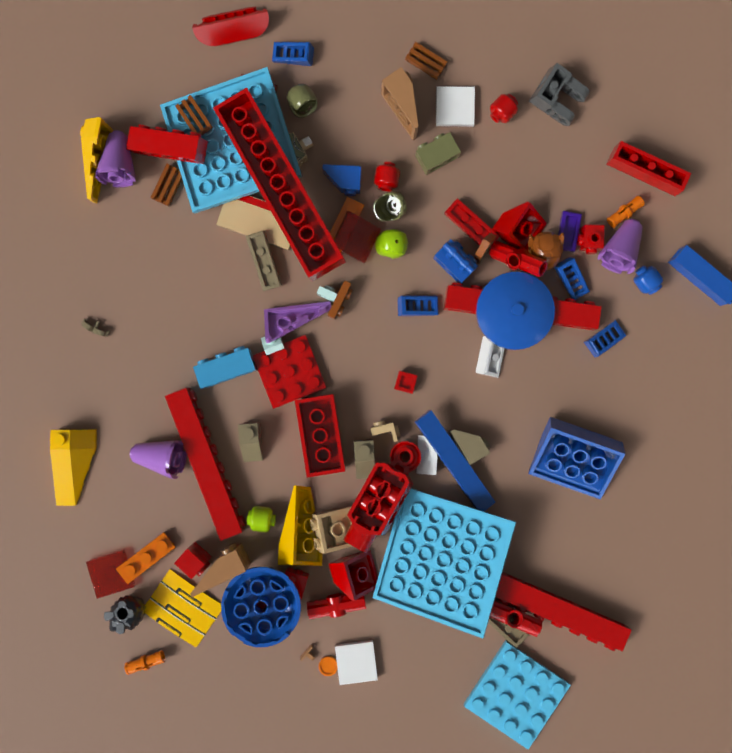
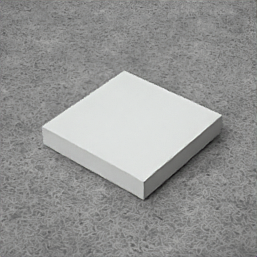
M437 86L436 126L474 127L475 87Z
M373 640L335 645L340 685L378 680Z

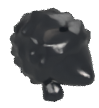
M133 594L120 597L118 601H115L114 605L110 607V611L104 613V619L109 621L111 632L124 634L126 629H135L143 620L146 606L142 598Z

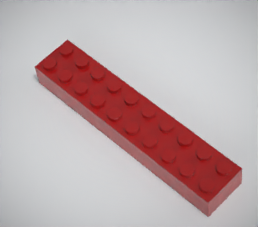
M248 88L243 89L213 107L308 278L313 282L346 263Z

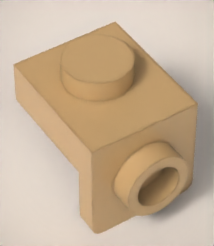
M385 420L373 423L374 427H371L372 436L391 431L393 441H398L397 437L400 436L398 425L394 426L393 422L385 424Z

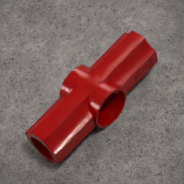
M495 241L489 250L491 258L505 263L512 270L520 269L538 277L543 276L547 270L548 263L546 260L530 254L525 248L516 249Z
M343 593L332 594L324 599L308 601L306 603L309 620L326 616L332 618L341 617L347 614V612L366 609L365 596L352 601Z
M494 601L490 618L535 637L540 634L542 620ZM511 613L516 614L513 622H509V615Z

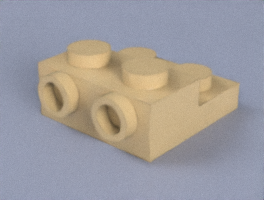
M352 506L312 514L313 519L310 520V526L316 532L314 546L320 553L325 554L352 547L343 540L352 524L347 516Z

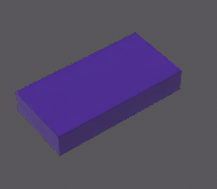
M568 211L562 212L558 235L564 233L563 251L575 252L582 214Z

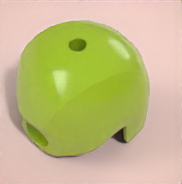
M396 229L381 232L375 241L377 253L392 259L405 255L408 248L407 235Z

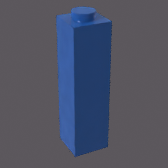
M688 245L679 248L667 262L719 306L732 303V282Z

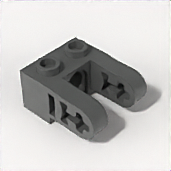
M556 63L548 69L529 102L560 124L570 126L575 115L557 101L559 91L562 90L579 102H584L590 91L572 77V73Z

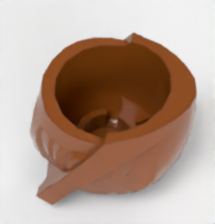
M541 232L534 237L532 234L529 235L528 251L530 254L546 260L548 263L546 271L554 268L562 256L564 233L556 235L553 232Z

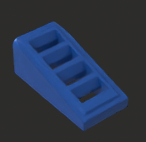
M274 42L272 62L312 66L314 47L310 42ZM281 48L284 49L283 57H280ZM289 49H291L290 57H288Z
M568 257L554 267L571 299H578L590 292L575 258ZM574 272V275L568 278L566 277L568 274ZM578 279L576 283L570 285V282ZM580 285L582 286L581 289L577 290L576 292H573V289L577 288Z
M400 296L397 299L398 316L439 315L438 296ZM413 301H415V311H413ZM420 301H423V311H421ZM428 301H431V311H428Z
M614 320L584 341V343L595 358L622 340L626 334L617 321ZM612 327H614L615 330L618 332V337H616L613 331L611 330ZM608 331L610 336L613 338L612 341H610L605 332ZM601 335H602V337L605 339V341L607 342L606 345H605V344L602 342V340L600 339V336H601ZM595 340H597L599 345L602 347L601 349H599L597 345L594 343Z

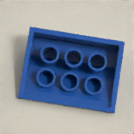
M550 417L540 438L529 474L601 500L625 456L624 445L621 441Z

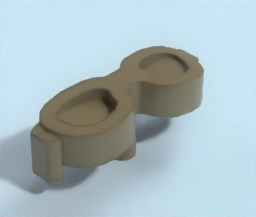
M85 318L81 323L85 329L94 334L108 337L110 331L104 332L97 329L100 324L99 321H96L94 327L87 323Z

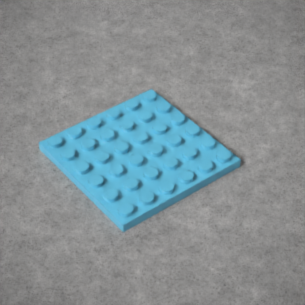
M268 67L189 94L194 98L213 127L201 136V138L208 141L204 164L177 160L194 214L260 192L213 107L245 88H248L298 178L302 177ZM189 95L160 105L168 132H172L173 129L183 131L187 135L192 132L175 107L177 104L180 105L182 100H187ZM191 103L189 105L202 126L206 127L207 125ZM184 108L183 111L185 112V114L187 115V117L189 118L197 132H199V127L197 126V124L195 123L187 109Z
M411 488L395 516L372 598L483 639L516 521Z

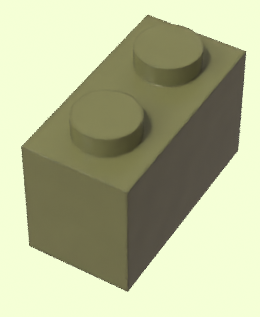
M450 132L447 134L441 133L434 138L433 142L429 144L425 142L418 146L415 157L425 175H428L459 158L461 151Z

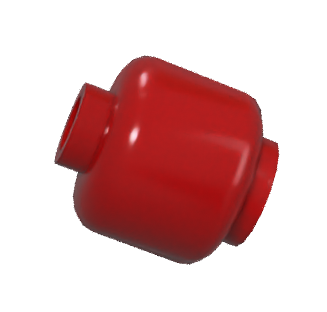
M501 94L490 105V117L496 123H508L518 112V101L511 94Z
M384 162L383 165H379L376 168L374 184L381 191H392L398 187L400 170L395 167L394 163Z

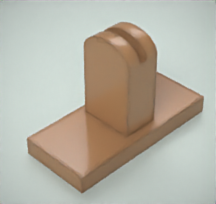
M312 644L300 656L301 661L306 656L312 661L316 658L310 652L313 649Z

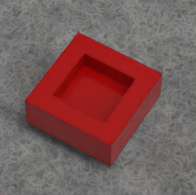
M399 371L394 389L413 394L417 375Z

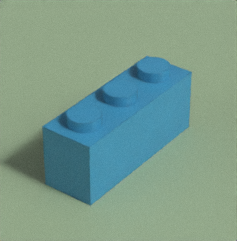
M244 346L233 349L234 353L227 355L224 352L216 355L214 360L209 361L207 358L198 361V365L194 366L193 369L200 389H205L257 371L251 349H245Z

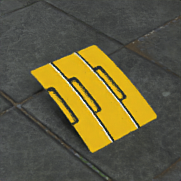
M169 569L146 603L145 614L184 641L197 647L221 612V603L203 592L191 597L190 593L195 587Z

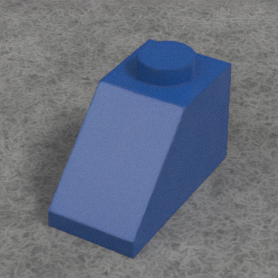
M323 164V173L341 193H345L346 196L360 194L361 166Z

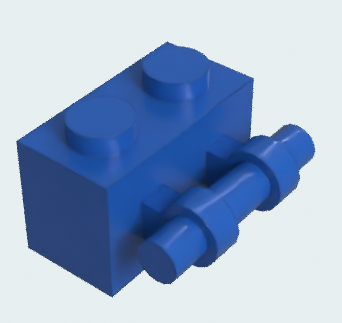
M451 239L433 257L457 283H462L478 267L476 259L470 254L467 255L459 242H453Z

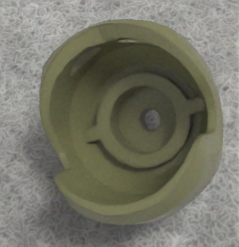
M295 85L287 94L288 105L298 118L307 117L316 110L317 98L308 85Z
M390 191L375 200L373 211L380 221L398 220L407 212V203L400 192Z

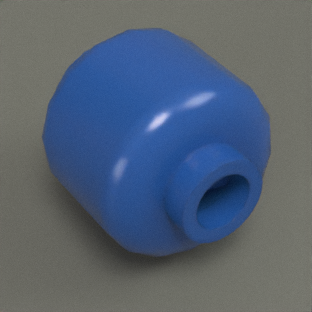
M644 265L635 271L636 275L633 281L643 294L648 293L651 295L662 288L663 277L654 266L646 267Z

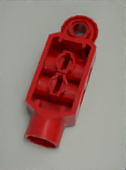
M409 441L399 442L391 450L390 464L376 463L349 510L347 516L352 524L343 540L358 550L367 553L377 535H386L413 486L409 473L415 470L421 461V452L414 443ZM404 453H410L411 458L408 462L402 461Z

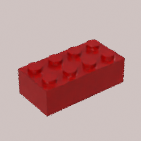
M334 394L295 400L307 478L345 472L346 466Z

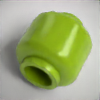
M255 506L252 510H249L247 525L250 526L252 531L268 532L271 526H275L276 515H273L270 507Z

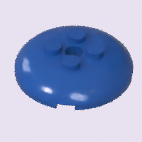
M270 567L249 568L246 572L234 577L225 589L221 602L222 618L232 636L237 637L244 644L252 647L273 646L285 640L296 627L301 613L300 595L293 581L281 571ZM262 601L266 603L267 608L260 609L257 602Z

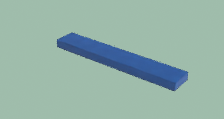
M428 410L414 421L473 506L485 512L496 503L432 410Z

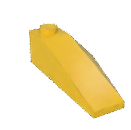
M100 117L85 119L84 125H82L80 130L87 199L93 203L98 202L102 184L96 179V170L108 134L114 131Z
M97 429L50 430V454L56 506L77 505L86 474L91 466L90 462L97 449Z
M293 486L279 542L278 565L322 566L323 553L315 549L314 538H316V532L310 526V520L313 519L312 514L315 511L311 487Z

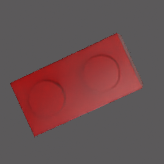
M194 542L174 564L192 579L195 575L200 577L211 563L208 561L212 556L198 543Z

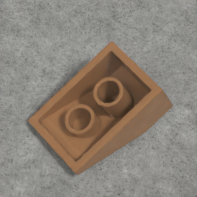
M400 67L382 80L381 95L412 140H414L418 131V119L413 79L408 71L405 72Z
M232 543L221 551L222 554L190 593L191 597L246 572L251 565V561L242 543L238 545Z

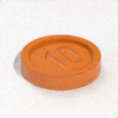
M332 656L323 657L319 662L321 674L332 676L336 673L338 669L337 660Z

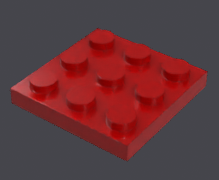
M306 335L283 343L284 349L266 355L265 351L252 356L273 409L327 388Z

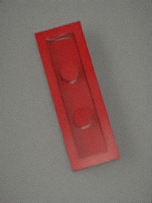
M458 198L444 212L452 222L479 246L489 233L497 236L493 243L500 237Z

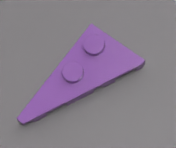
M330 301L264 309L266 343H270L330 311Z

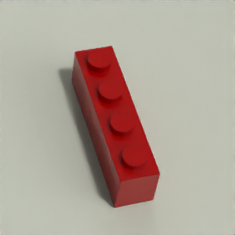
M139 124L138 127L130 126L126 149L140 155L204 164L208 141L201 138V134L190 132L187 135L180 130L173 129L172 132H167V129L155 127V130H153L149 126Z
M620 141L614 147L606 164L673 196L684 191L692 174L623 141Z

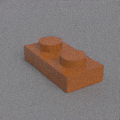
M344 280L328 313V317L334 320L337 316L341 317L345 308L342 305L345 299L349 300L353 292L350 289L351 283Z

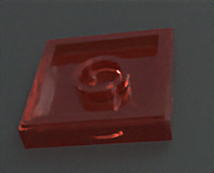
M347 211L334 241L341 252L361 263H365L381 229L356 214Z
M125 550L86 562L97 599L135 587L134 580L127 584L116 570L117 567L128 560Z

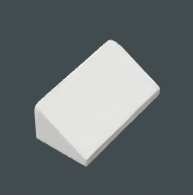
M483 336L476 373L499 378L504 348L493 344L485 336Z
M418 435L417 447L421 452V461L416 469V473L436 475L437 453L424 435Z

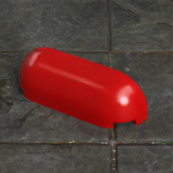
M247 7L202 18L203 22L199 25L193 24L192 29L195 37L201 43L207 46H219L260 36L268 27L269 16L265 8L260 11L256 7Z

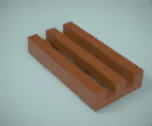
M417 42L414 43L413 48L410 49L409 54L405 57L407 62L436 80L447 65L446 60ZM414 55L427 65H430L434 69L438 70L437 73L432 69L428 68L427 66H425L424 64H422L421 62L414 59L412 56Z
M191 95L188 96L187 100H182L180 105H175L192 132L199 133L202 136L213 128ZM191 103L207 125L206 127L202 126L189 105ZM184 108L187 109V111L199 127V132H197V130L195 129V127L183 111Z
M166 164L150 198L169 207L182 181L180 170ZM170 170H171V173H170V175H169V177H168V179H167V181H166V183H165V186H164V188H163V190H162V192H161V194H160V196H159V198H158V195H159V193H160V191H161V189H162V187H163V185H164V182H165V180H166V178H167V176H168V174H169V172H170ZM177 173L178 176H177V178H176V180H175V182H174V184H173V186H172V188H171V191H170V193H169V195H168V197H167V199H166V201H165V200H163V199H164V197H165V195H166V193H167V191H168V189H169V187H170V185H171V182H172V180H173L175 174Z

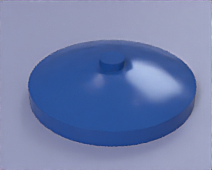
M508 272L495 277L483 288L476 304V318L484 336L493 344L508 350L525 349L539 343L550 331L555 316L554 300L549 289L541 280L524 272Z

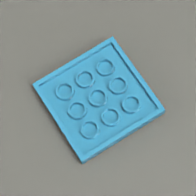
M505 640L463 705L529 750L571 685Z

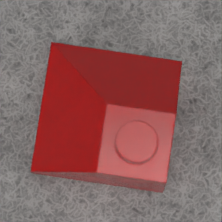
M525 202L502 213L492 229L502 240L514 248H525L528 250L529 235L532 234L534 237L541 233L547 223L530 202Z
M368 550L367 553L362 551L341 557L329 563L333 582L352 601L375 590L378 575L371 550Z

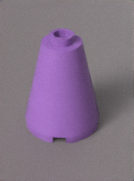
M115 130L108 134L96 170L97 181L105 185L107 182L113 183V187H128L133 185V181H136L131 151L126 149L128 137L122 131Z
M626 220L599 252L597 259L598 261L600 259L603 261L601 264L603 267L619 274L622 271H628L627 274L634 272L637 266L643 230L638 220Z
M179 440L137 443L130 450V458L138 465L170 479H177L178 476L176 475L184 470L187 453L183 451L184 445Z

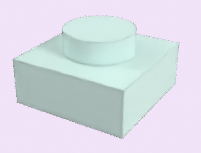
M327 285L324 288L320 286L317 291L318 296L334 302L337 296L336 290Z
M265 337L261 338L266 355L284 349L281 337L270 343H266Z

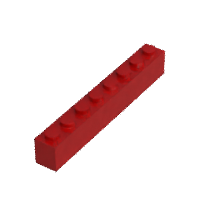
M461 283L448 285L446 287L443 310L476 314V304L482 287L471 285L470 288L463 287ZM552 296L555 305V316L552 325L592 331L599 329L602 306H596V303L591 301H584V304L576 303V299L560 301L558 297Z
M184 388L166 395L165 399L220 541L242 533L245 530L246 522L237 510L239 508L238 501L235 497H232L230 492L232 490L231 483L228 479H225L223 474L225 472L224 465L221 461H218L216 456L218 450L209 438L211 437L209 427L204 425V414L202 409L197 407L196 401L198 399L195 391L191 390V388Z
M502 572L496 594L499 602L505 605L511 603L521 612H532L534 617L542 621L546 618L551 621L552 625L558 628H562V626L567 627L569 632L577 636L583 634L587 636L586 639L597 644L599 641L604 643V647L612 651L618 649L623 652L632 631L627 625Z

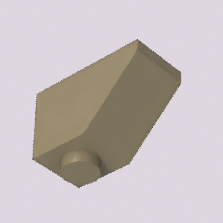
M239 424V445L243 461H263L261 424Z
M455 429L449 430L469 465L490 454L488 450L490 445L485 437L481 438L478 435Z
M373 439L354 440L356 478H368L375 465Z

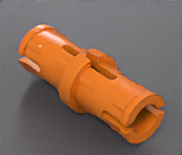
M636 196L626 205H621L617 212L607 218V223L612 228H615L625 219L631 218L634 212L643 207L645 204L644 200L640 196Z
M160 650L126 662L124 665L127 675H130L137 671L149 670L150 667L157 664L165 663V654Z

